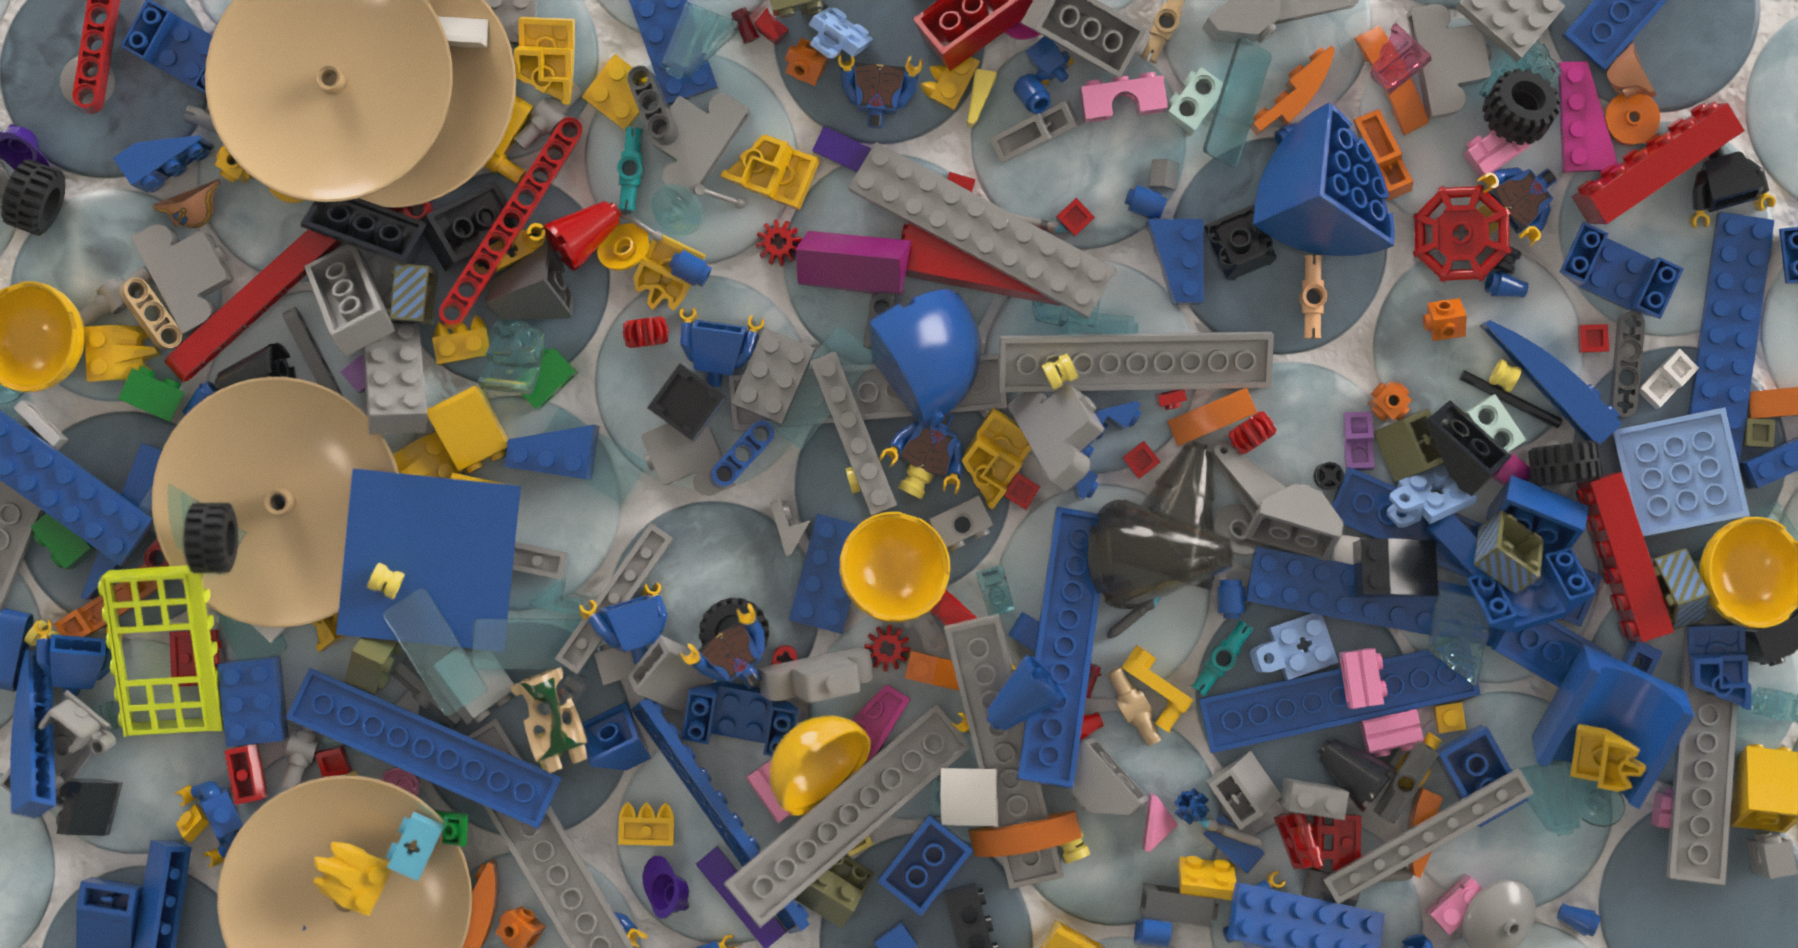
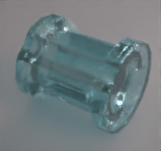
M114 701L90 707L111 725L109 731L120 728L112 708L115 705Z

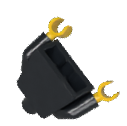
M1722 146L1708 156L1709 160L1703 162L1701 171L1695 177L1692 189L1693 210H1696V213L1691 216L1690 225L1693 228H1697L1696 220L1701 216L1703 218V226L1707 227L1710 224V219L1708 215L1704 214L1706 209L1710 213L1754 201V206L1758 211H1765L1763 204L1765 199L1768 207H1774L1776 199L1767 193L1769 186L1765 170L1752 160L1747 159L1739 151L1726 155Z

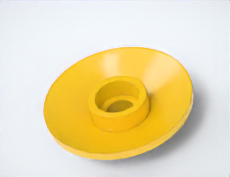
M634 223L620 224L597 248L598 258L602 265L610 270L621 271L637 265L647 254L650 246L649 235Z

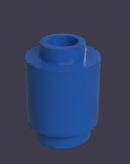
M1027 74L1018 78L1013 91L1025 108L1034 114L1046 111L1051 103L1050 94L1034 74Z
M1136 185L1135 190L1129 189L1124 204L1129 205L1127 211L1149 219H1153V217L1160 219L1167 198L1162 197V193Z
M685 250L681 254L676 252L669 264V267L672 268L671 275L693 286L699 285L703 287L712 270V267L708 266L706 261Z
M1241 579L1220 580V587H1217L1218 613H1223V618H1240V613H1245V586H1242Z

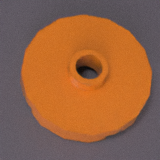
M1619 94L1610 100L1605 108L1604 118L1609 135L1613 140L1622 145L1634 146L1644 143L1654 136L1659 128L1660 112L1658 105L1650 96L1637 94L1626 99L1625 95ZM1630 113L1636 114V122L1630 120Z

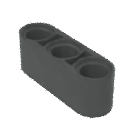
M635 66L629 71L627 80L647 132L659 144L671 145L677 139L678 129L659 81L647 67ZM648 77L644 85L638 86L642 78ZM657 101V106L653 110H648L650 103ZM667 125L666 131L658 135L659 128Z

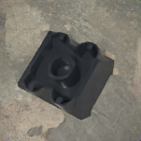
M1254 205L1204 226L1228 280L1235 281L1236 278L1266 265L1270 266L1277 259L1271 236L1253 225Z
M73 778L65 782L60 787L59 796L64 803L62 810L57 814L56 825L58 828L56 834L110 835L123 782Z

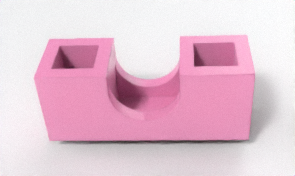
M1156 72L1140 74L1138 79L1129 80V76H1121V78H1113V82L1102 83L1101 80L1085 82V86L1080 88L1084 123L1111 120L1113 117L1112 102L1120 96L1129 97L1135 102L1138 116L1165 112L1168 106L1163 75L1156 76Z

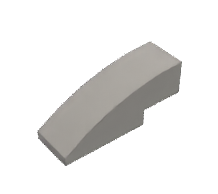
M1063 101L1043 113H1037L990 138V141L1001 163H1004L1036 149L1081 125L1069 101Z

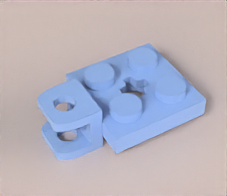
M828 7L814 15L808 24L819 32L811 41V46L831 59L838 56L842 49L854 57L867 49L873 38L868 35L867 29L859 24H852L846 19L847 16L837 8Z
M1442 463L1399 480L1397 489L1390 494L1389 500L1394 504L1387 509V516L1398 527H1407L1419 522L1422 516L1431 524L1474 505L1477 496L1474 494L1471 497L1467 492L1462 491L1456 482L1451 479L1445 464ZM1432 490H1439L1442 492V494H1439L1438 492L1432 493ZM1397 513H1404L1406 517H1399Z
M1313 613L1269 627L1268 631L1272 641L1257 645L1249 651V657L1255 672H1273L1281 669L1285 680H1290L1338 663L1323 615ZM1301 637L1309 642L1308 651L1305 653L1303 649H1297Z

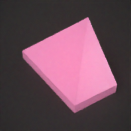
M1149 793L1150 800L1147 806L1142 846L1144 851L1149 852L1178 826L1160 799L1152 793Z

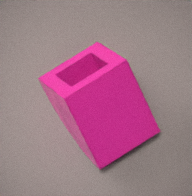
M1510 454L1512 457L1492 477L1504 486L1511 475L1528 482L1531 478L1530 467L1514 454Z

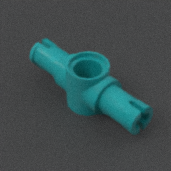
M626 127L625 147L617 164V171L619 173L618 185L621 186L618 209L627 211L628 203V210L634 212L636 211L637 187H640L641 179L644 175V167L642 165L643 154L640 153L643 129L635 127L634 132L632 127ZM629 163H635L638 166L637 172L632 176L624 174V168Z
M1239 620L1227 639L1223 638L1218 646L1211 649L1209 658L1204 664L1206 667L1191 687L1203 696H1206L1218 677L1222 678L1227 670L1234 667L1236 658L1241 652L1239 649L1254 629L1242 620ZM1225 650L1229 654V661L1226 665L1220 666L1216 662V655L1219 651Z

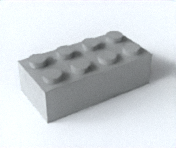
M1033 0L1021 22L1023 25L1119 78L1123 75L1147 31L1145 27L1099 0Z
M347 244L304 266L330 336L344 356L358 351L395 331L368 262L358 247Z
M419 323L393 324L394 332L362 348L369 434L426 433L427 405Z

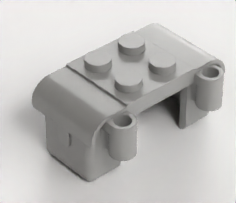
M68 690L64 692L65 697L61 703L51 708L39 724V728L43 729L54 722L56 806L63 807L64 803L59 796L60 787L65 782L76 778L93 754L101 755L116 744L115 736L109 732L111 725ZM9 767L0 784L11 793Z

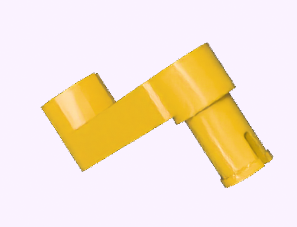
M518 95L515 96L512 116L503 139L492 157L484 165L493 173L502 174L516 185L521 183L527 171L507 159V154L515 144L513 138L526 127L531 118L530 113L535 107Z
M533 223L527 230L521 231L511 247L516 249L513 254L514 257L511 258L507 254L495 273L521 261L544 245L545 229L542 230L543 226L541 224ZM536 233L539 237L530 236V234ZM499 241L489 247L493 251H500L504 248V245ZM476 263L473 267L478 274H485L489 271V268L486 270L484 266L479 267V263Z
M1136 645L1121 668L1168 699L1166 701L1168 705L1158 720L1155 721V724L1169 733L1181 713L1185 714L1194 700L1150 671L1149 669L1157 658Z

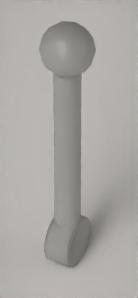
M695 184L693 187V192L697 195L706 194L732 203L738 209L745 206V201L742 198L734 199L705 189L702 184Z
M629 210L620 211L621 219L631 221L652 235L655 241L662 239L663 234L661 231H654L633 217Z

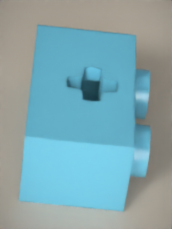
M413 812L410 819L404 817L398 833L403 835L398 844L392 843L386 855V858L390 859L387 868L419 881L443 830V824L416 812ZM412 840L418 842L415 850L409 849Z

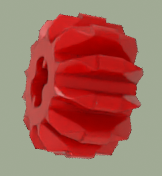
M775 219L773 222L774 229H771L765 223L763 226L768 233H757V237L765 241L756 243V248H766L760 253V257L764 259L770 255L769 265H773L776 258H779V265L782 267L785 264L783 258L786 256L791 263L795 261L790 253L791 251L796 253L797 247L793 244H800L802 238L793 237L798 233L797 227L788 231L789 221L786 220L782 228H780L778 219ZM778 236L783 241H786V245L782 244L783 248L780 250L777 249L776 245H772V241L776 242L775 238Z
M659 316L628 320L623 323L622 334L627 347L637 348L665 344L668 341L669 329L666 319Z
M1259 411L1232 429L1228 437L1234 449H1237L1240 454H1247L1275 435L1277 429L1270 416L1268 417L1264 411Z
M889 624L886 628L887 634H883L880 626L876 627L880 637L877 638L871 633L868 634L867 637L874 641L875 644H864L865 649H874V652L870 653L871 659L875 656L878 658L874 662L873 667L877 668L882 661L884 662V672H887L889 669L888 662H892L895 670L899 669L896 659L898 658L904 663L908 660L900 653L911 652L910 647H901V644L909 641V637L906 636L899 640L898 636L902 633V629L898 628L895 634L892 635V625ZM886 640L889 644L894 643L896 649H892L894 653L889 656L886 652L881 653L879 648L883 647L881 643Z

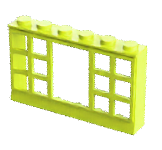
M188 565L108 570L99 580L98 591L104 600L102 618L108 627L106 644L107 648L111 649L112 654L110 671L113 676L115 675L116 680L114 698L116 702H119L120 707L118 724L120 728H123L124 737L224 730L223 717L221 716V695L218 694L217 682L219 681L218 668H215L213 656L217 653L218 645L216 641L211 642L210 629L214 625L213 615H207L206 603L210 599V589H204L202 576L205 573H192ZM183 579L186 598L166 599L164 580ZM157 580L159 599L140 600L137 581ZM130 582L133 601L116 602L113 583ZM187 604L189 623L170 624L167 605ZM160 606L163 624L144 626L141 607ZM134 607L137 626L120 627L117 608ZM190 629L197 676L128 680L121 638L122 633ZM198 682L200 701L181 702L179 683ZM172 684L174 702L155 703L152 685ZM129 686H146L148 704L131 705ZM182 708H202L203 718L183 719ZM175 709L177 720L157 721L156 710ZM149 710L151 721L134 722L132 711Z

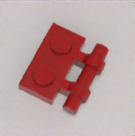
M218 629L210 630L211 642L216 641L218 645L217 653L213 656L214 666L217 668V664L220 663L219 649H222V640H219ZM191 631L169 632L171 677L197 676ZM198 682L179 683V687L198 686Z
M1282 813L1274 817L1293 869H1306L1311 866L1317 868L1324 864L1320 856L1322 854L1320 845H1316L1311 832L1313 830L1311 821H1307L1304 813Z
M1345 814V820L1332 818V825L1324 824L1325 817L1314 815L1313 830L1311 832L1313 833L1316 845L1319 844L1322 850V854H1320L1322 861L1323 859H1331L1332 870H1338L1361 857L1362 815ZM1324 834H1332V850L1324 849ZM1323 865L1317 868L1312 866V869L1322 870Z

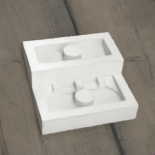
M941 768L942 825L998 826V770Z

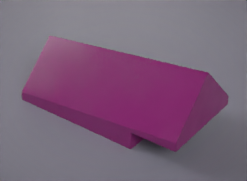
M807 231L796 248L798 284L878 295V292L902 295L912 242L911 240Z

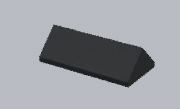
M357 198L339 202L314 201L301 221V227L406 265L415 264L427 229V223Z

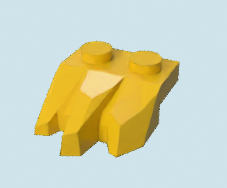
M664 234L660 241H655L652 238L648 252L640 261L633 277L635 291L650 290L647 304L652 310L662 299L666 298L668 300V307L674 311L692 287L691 284L671 275L672 268L669 267V264L676 252L681 254L685 250L703 260L706 257L705 254Z
M138 325L84 327L87 382L126 381L132 367L138 369L141 365L153 370L146 366L147 360L162 355L159 348L144 346V341L149 337L143 328Z
M437 432L422 437L392 454L398 473L448 478L449 472L461 474Z
M1578 724L1570 773L1571 777L1597 781V788L1620 792L1632 788L1628 776H1641L1646 770V765L1633 758L1637 757L1639 749L1630 742L1607 729Z
M331 842L330 849L334 853L333 857L314 858V866L324 873V876L314 879V884L322 894L340 906L370 916L392 872L391 869L387 868L389 861L367 854L364 849L348 843Z

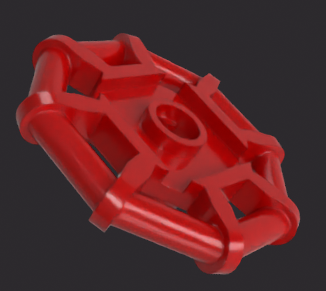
M1481 184L1477 186L1446 188L1443 185L1438 188L1439 191L1417 214H1413L1414 251L1412 253L1414 258H1419L1440 278L1439 281L1443 283L1454 280H1479L1481 282L1485 280L1484 277L1506 254H1510L1512 250L1510 248L1509 216L1511 212L1509 209H1505L1488 192L1484 193L1483 190L1485 189ZM1471 197L1469 205H1452L1451 198ZM1479 201L1494 214L1486 218L1476 209ZM1443 202L1446 209L1441 216L1435 220L1430 218L1429 216ZM1498 222V242L1490 240V224ZM1425 225L1433 226L1432 243L1426 244ZM1459 226H1464V229L1469 231V235L1465 236L1463 241H1459V237L1454 236V231H1458ZM1487 247L1494 249L1495 251L1480 265L1476 258ZM1434 249H1438L1447 258L1443 266L1430 254ZM1455 261H1470L1473 269L1452 270V266Z

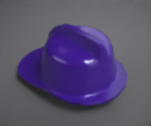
M11 124L5 131L0 132V159L5 161L11 168L15 170L19 164L28 159L50 167L47 158L39 151V141L32 131Z
M653 856L644 866L642 880L645 893L651 903L655 916L664 919L672 913L688 910L689 886L686 880L674 873L671 865L664 857Z

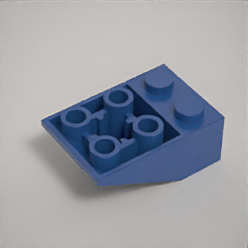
M199 135L134 143L113 157L131 186L146 193L149 191L153 193L161 189L165 185L164 181L171 176L178 177L186 172L188 169L186 166L192 162H199L210 155L209 151L215 146Z
M95 877L82 880L76 907V948H133L143 885Z

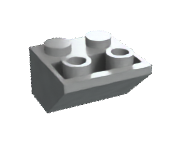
M1251 750L1205 781L1239 830L1263 815L1282 796Z

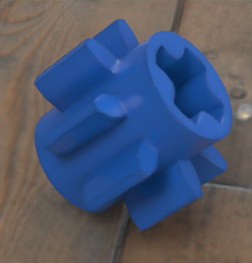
M1195 788L1191 792L1182 791L1177 801L1174 802L1179 808L1175 814L1189 825L1193 821L1198 822L1199 820L1202 822V818L1206 817L1207 812L1210 811L1205 805L1209 799L1203 793L1200 794Z

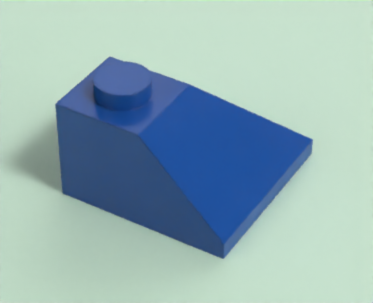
M626 701L582 722L587 737V743L584 745L591 767L627 771L652 759L645 738Z

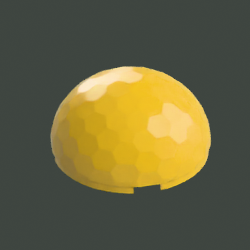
M24 281L1 289L0 384L9 389L26 393L44 391L58 385L74 371L83 353L85 342L84 325L76 306L62 292L50 285L35 281Z
M902 512L880 513L861 522L847 537L840 556V578L842 586L851 602L864 613L884 622H905L929 612L940 601L950 577L949 554L940 535L924 520L903 514Z
M1745 517L1731 521L1720 528L1708 541L1700 559V576L1710 593V605L1721 617L1742 627L1767 628L1787 620L1789 615L1797 608L1798 541H1795L1785 530V526L1764 517Z
M832 715L808 719L790 730L777 745L770 764V785L780 807L791 815H805L865 764L870 752L871 742L866 732L855 722Z

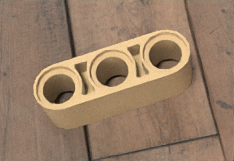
M132 278L123 282L119 288V295L153 344L162 350L178 346L182 340V332L149 285L141 278ZM130 284H135L139 287L140 296L138 298H133L129 295L128 286ZM146 307H152L156 310L157 317L154 321H149L145 317L144 311ZM164 329L169 330L173 335V340L170 344L164 343L161 339V333Z

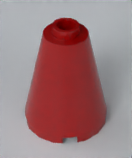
M602 201L547 222L543 226V230L545 229V236L553 250L561 254V261L570 270L575 271L583 265L620 224L619 217L621 212L613 202L609 204L607 201Z

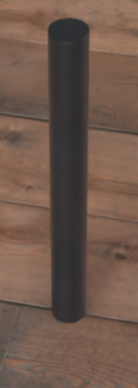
M1463 370L1459 377V380L1489 395L1496 394L1499 400L1557 429L1563 421L1562 418L1510 392L1508 393L1502 388L1492 385L1466 370Z

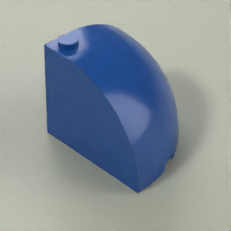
M1331 103L1317 108L1302 119L1285 136L1273 153L1259 183L1253 225L1285 245L1321 255L1355 256L1370 254L1393 247L1395 236L1393 213H1388L1385 199L1389 198V193L1381 170L1363 137L1359 139L1350 129L1352 123Z
M950 289L935 290L912 298L907 307L902 308L899 304L869 322L873 363L923 429L930 425L934 427L941 423L945 415L964 399L975 381L980 365L981 343L975 318L962 296L958 292L955 294Z

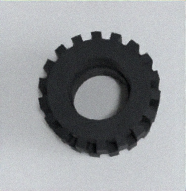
M1514 69L1513 72L1509 70L1503 76L1501 75L1484 100L1482 112L1485 113L1483 116L1484 121L1489 122L1488 128L1491 131L1494 130L1499 138L1504 137L1506 142L1509 143L1515 141L1517 145H1523L1526 142L1529 145L1533 144L1535 140L1539 141L1550 128L1561 108L1559 106L1561 103L1560 97L1556 96L1558 91L1555 87L1550 86L1551 82L1548 79L1544 80L1541 78V74H1533L1531 70L1527 69L1524 72L1521 69Z
M30 159L24 160L19 164L9 178L3 193L1 203L3 222L34 235L40 236L45 233L55 221L64 200L65 175L63 172Z
M1596 441L1536 447L1528 451L1532 484L1537 486L1595 480L1603 476L1599 443Z
M192 503L189 507L184 522L183 547L187 565L192 573H229L232 570L238 551V524L231 504Z
M743 598L724 599L713 604L703 615L699 625V640H701L702 646L718 636L719 625L725 618L738 616L737 609L740 610L741 614H748L750 610L747 604H751L756 618L764 630L766 648L770 632L768 620L765 618L763 611L753 602Z

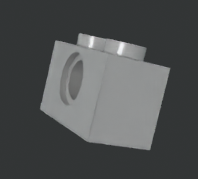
M979 495L929 519L932 527L944 541L946 548L949 547L950 552L964 546V539L972 535L976 540L989 534L988 528L993 526ZM958 517H965L969 520L970 528L967 532L959 533L956 531L954 522Z
M1771 831L1755 833V838L1746 839L1753 873L1769 879L1798 874L1791 840L1782 838L1780 834L1772 835Z

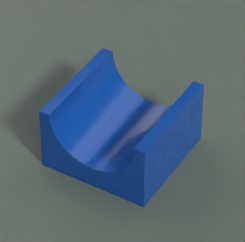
M1583 644L1532 734L1536 761L1545 767H1548L1552 760L1572 763L1578 724L1607 729L1637 747L1639 753L1637 757L1633 758L1646 765V770L1641 776H1628L1632 788L1620 791L1627 799L1629 805L1640 809L1694 718L1686 691Z

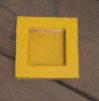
M1462 702L1433 706L1437 733L1466 730Z
M194 804L181 815L176 825L182 838L191 843L210 822L203 808Z

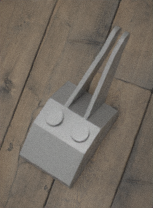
M1229 0L1207 18L1202 28L1212 41L1251 45L1256 40L1259 43L1265 41L1277 28L1275 25L1352 9L1359 0Z
M1226 442L1216 444L1211 454L1213 462L1253 517L1248 526L1246 539L1326 561L1341 537L1343 521L1322 491L1315 490L1308 485L1295 483L1285 487L1240 454L1230 444Z
M1095 737L1085 740L1079 745L1074 787L1071 789V793L1075 796L1073 801L1081 810L1085 811L1087 809L1089 813L1130 815L1138 811L1150 800Z

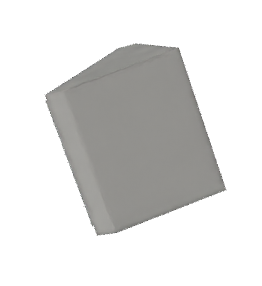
M1153 159L1149 187L1176 191L1180 163L1170 159Z

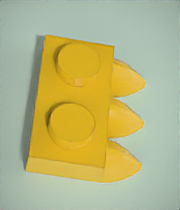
M970 57L952 71L943 65L931 66L929 68L930 72L938 83H921L923 92L930 99L955 111L980 61Z
M478 315L474 316L470 330H468L464 322L459 327L452 329V334L440 322H438L434 329L432 341L437 365L492 355L488 328L484 320Z
M629 802L623 805L619 813L618 845L674 846L675 817L671 807L666 802L660 807L657 817H655L653 808L648 802L641 807L638 816H636V812Z

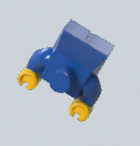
M1043 37L1025 51L1029 62L1038 70L1035 76L1043 86L1045 83L1048 85L1049 80L1052 81L1055 77L1061 83L1069 78L1065 69L1069 68V64L1073 65L1074 60L1067 51L1060 52L1057 45L1050 39Z

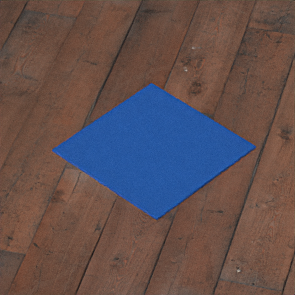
M352 468L336 635L504 652L521 486ZM378 563L386 565L388 570L392 572L399 571L405 574L393 600L386 597L382 591H372L367 588Z

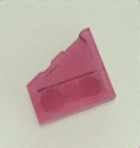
M1394 23L1391 27L1390 37L1387 43L1383 44L1380 50V57L1375 61L1370 71L1371 78L1390 95L1431 62V55L1397 23Z

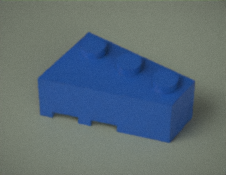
M1148 219L1145 225L1147 231H1149L1172 305L1202 304L1204 302L1203 219Z
M588 425L508 439L504 467L592 480L600 426Z

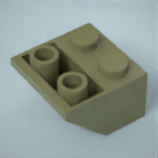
M1429 409L1419 411L1374 431L1375 440L1394 482L1444 463L1425 422L1432 415Z
M845 855L802 891L795 900L840 928H843L857 907L875 873Z

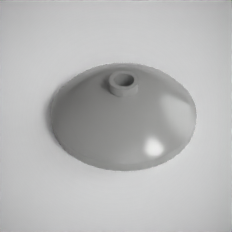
M1513 879L1497 880L1481 889L1471 900L1463 918V936L1469 948L1518 947L1529 934L1535 918V900L1531 891L1525 885Z

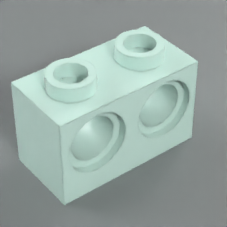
M1202 67L1197 73L1194 71L1189 73L1182 83L1186 86L1181 95L1175 92L1167 103L1170 109L1166 116L1190 134L1195 132L1228 87ZM1199 82L1206 83L1209 86V93L1205 95L1198 93L1196 84ZM1182 104L1190 105L1193 109V115L1189 117L1183 116L1179 111V106Z
M1496 394L1486 397L1464 412L1493 439L1497 432L1502 433L1505 437V444L1502 447L1507 452L1526 441ZM1482 409L1486 410L1490 415V420L1486 425L1482 424L1478 419V414Z

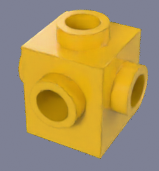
M225 146L220 148L216 155L217 161L214 164L222 169L219 174L232 183L237 179L246 184L253 176L238 163L232 165L235 159Z

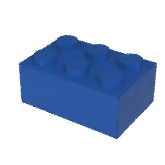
M1511 475L1488 507L1486 521L1501 510L1516 518V521L1542 537L1544 540L1542 555L1545 556L1546 554L1573 547L1585 531L1589 506Z
M280 655L227 660L217 664L226 747L277 742L288 738L289 731L286 719L287 713Z
M1483 725L1475 727L1436 750L1439 753L1436 759L1459 800L1464 799L1512 771L1490 730ZM1528 798L1523 799L1477 826H1484L1528 801Z
M928 813L878 876L877 881L922 916L973 852V848L946 825H942V822L931 813Z

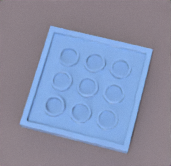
M1725 407L1617 429L1613 432L1621 472H1623L1643 537L1750 516Z

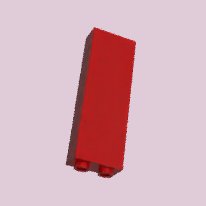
M910 223L904 224L901 240H911L912 242L905 277L1062 306L1056 301Z

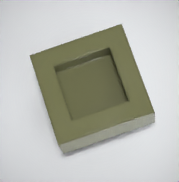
M1746 418L1743 446L1773 448L1775 420Z

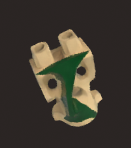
M562 667L548 669L523 678L521 682L510 686L512 693L515 696L523 695L528 704L530 717L524 720L526 734L536 762L542 760L548 773L563 768L558 754L567 750L573 764L587 759L586 747L584 745L587 743V737L572 698H568L567 702L560 706L557 696V684L563 679ZM540 703L548 704L551 708L550 714H541L538 710V705ZM564 711L569 712L572 718L569 725L563 723L562 713ZM537 725H541L544 728L545 734L542 737H538L534 731Z

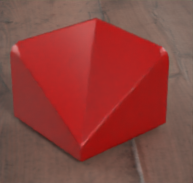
M768 8L755 21L756 30L774 45H778L788 32V28L769 13Z

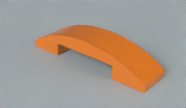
M1378 26L1356 37L1355 41L1365 61L1369 62L1393 108L1392 113L1403 135L1428 124L1429 120L1416 87L1403 61L1383 29Z
M143 564V565L140 566L139 568H148V567H147L145 564ZM157 580L137 581L140 600H145L158 590ZM119 582L114 586L116 602L133 601L130 582ZM99 595L83 607L75 609L54 623L60 635L88 637L105 627L107 623L102 618L103 596ZM134 607L117 608L118 618Z
M1076 810L1049 814L1047 819L997 828H994V826H983L968 830L975 857H1000L1024 854L1082 838Z

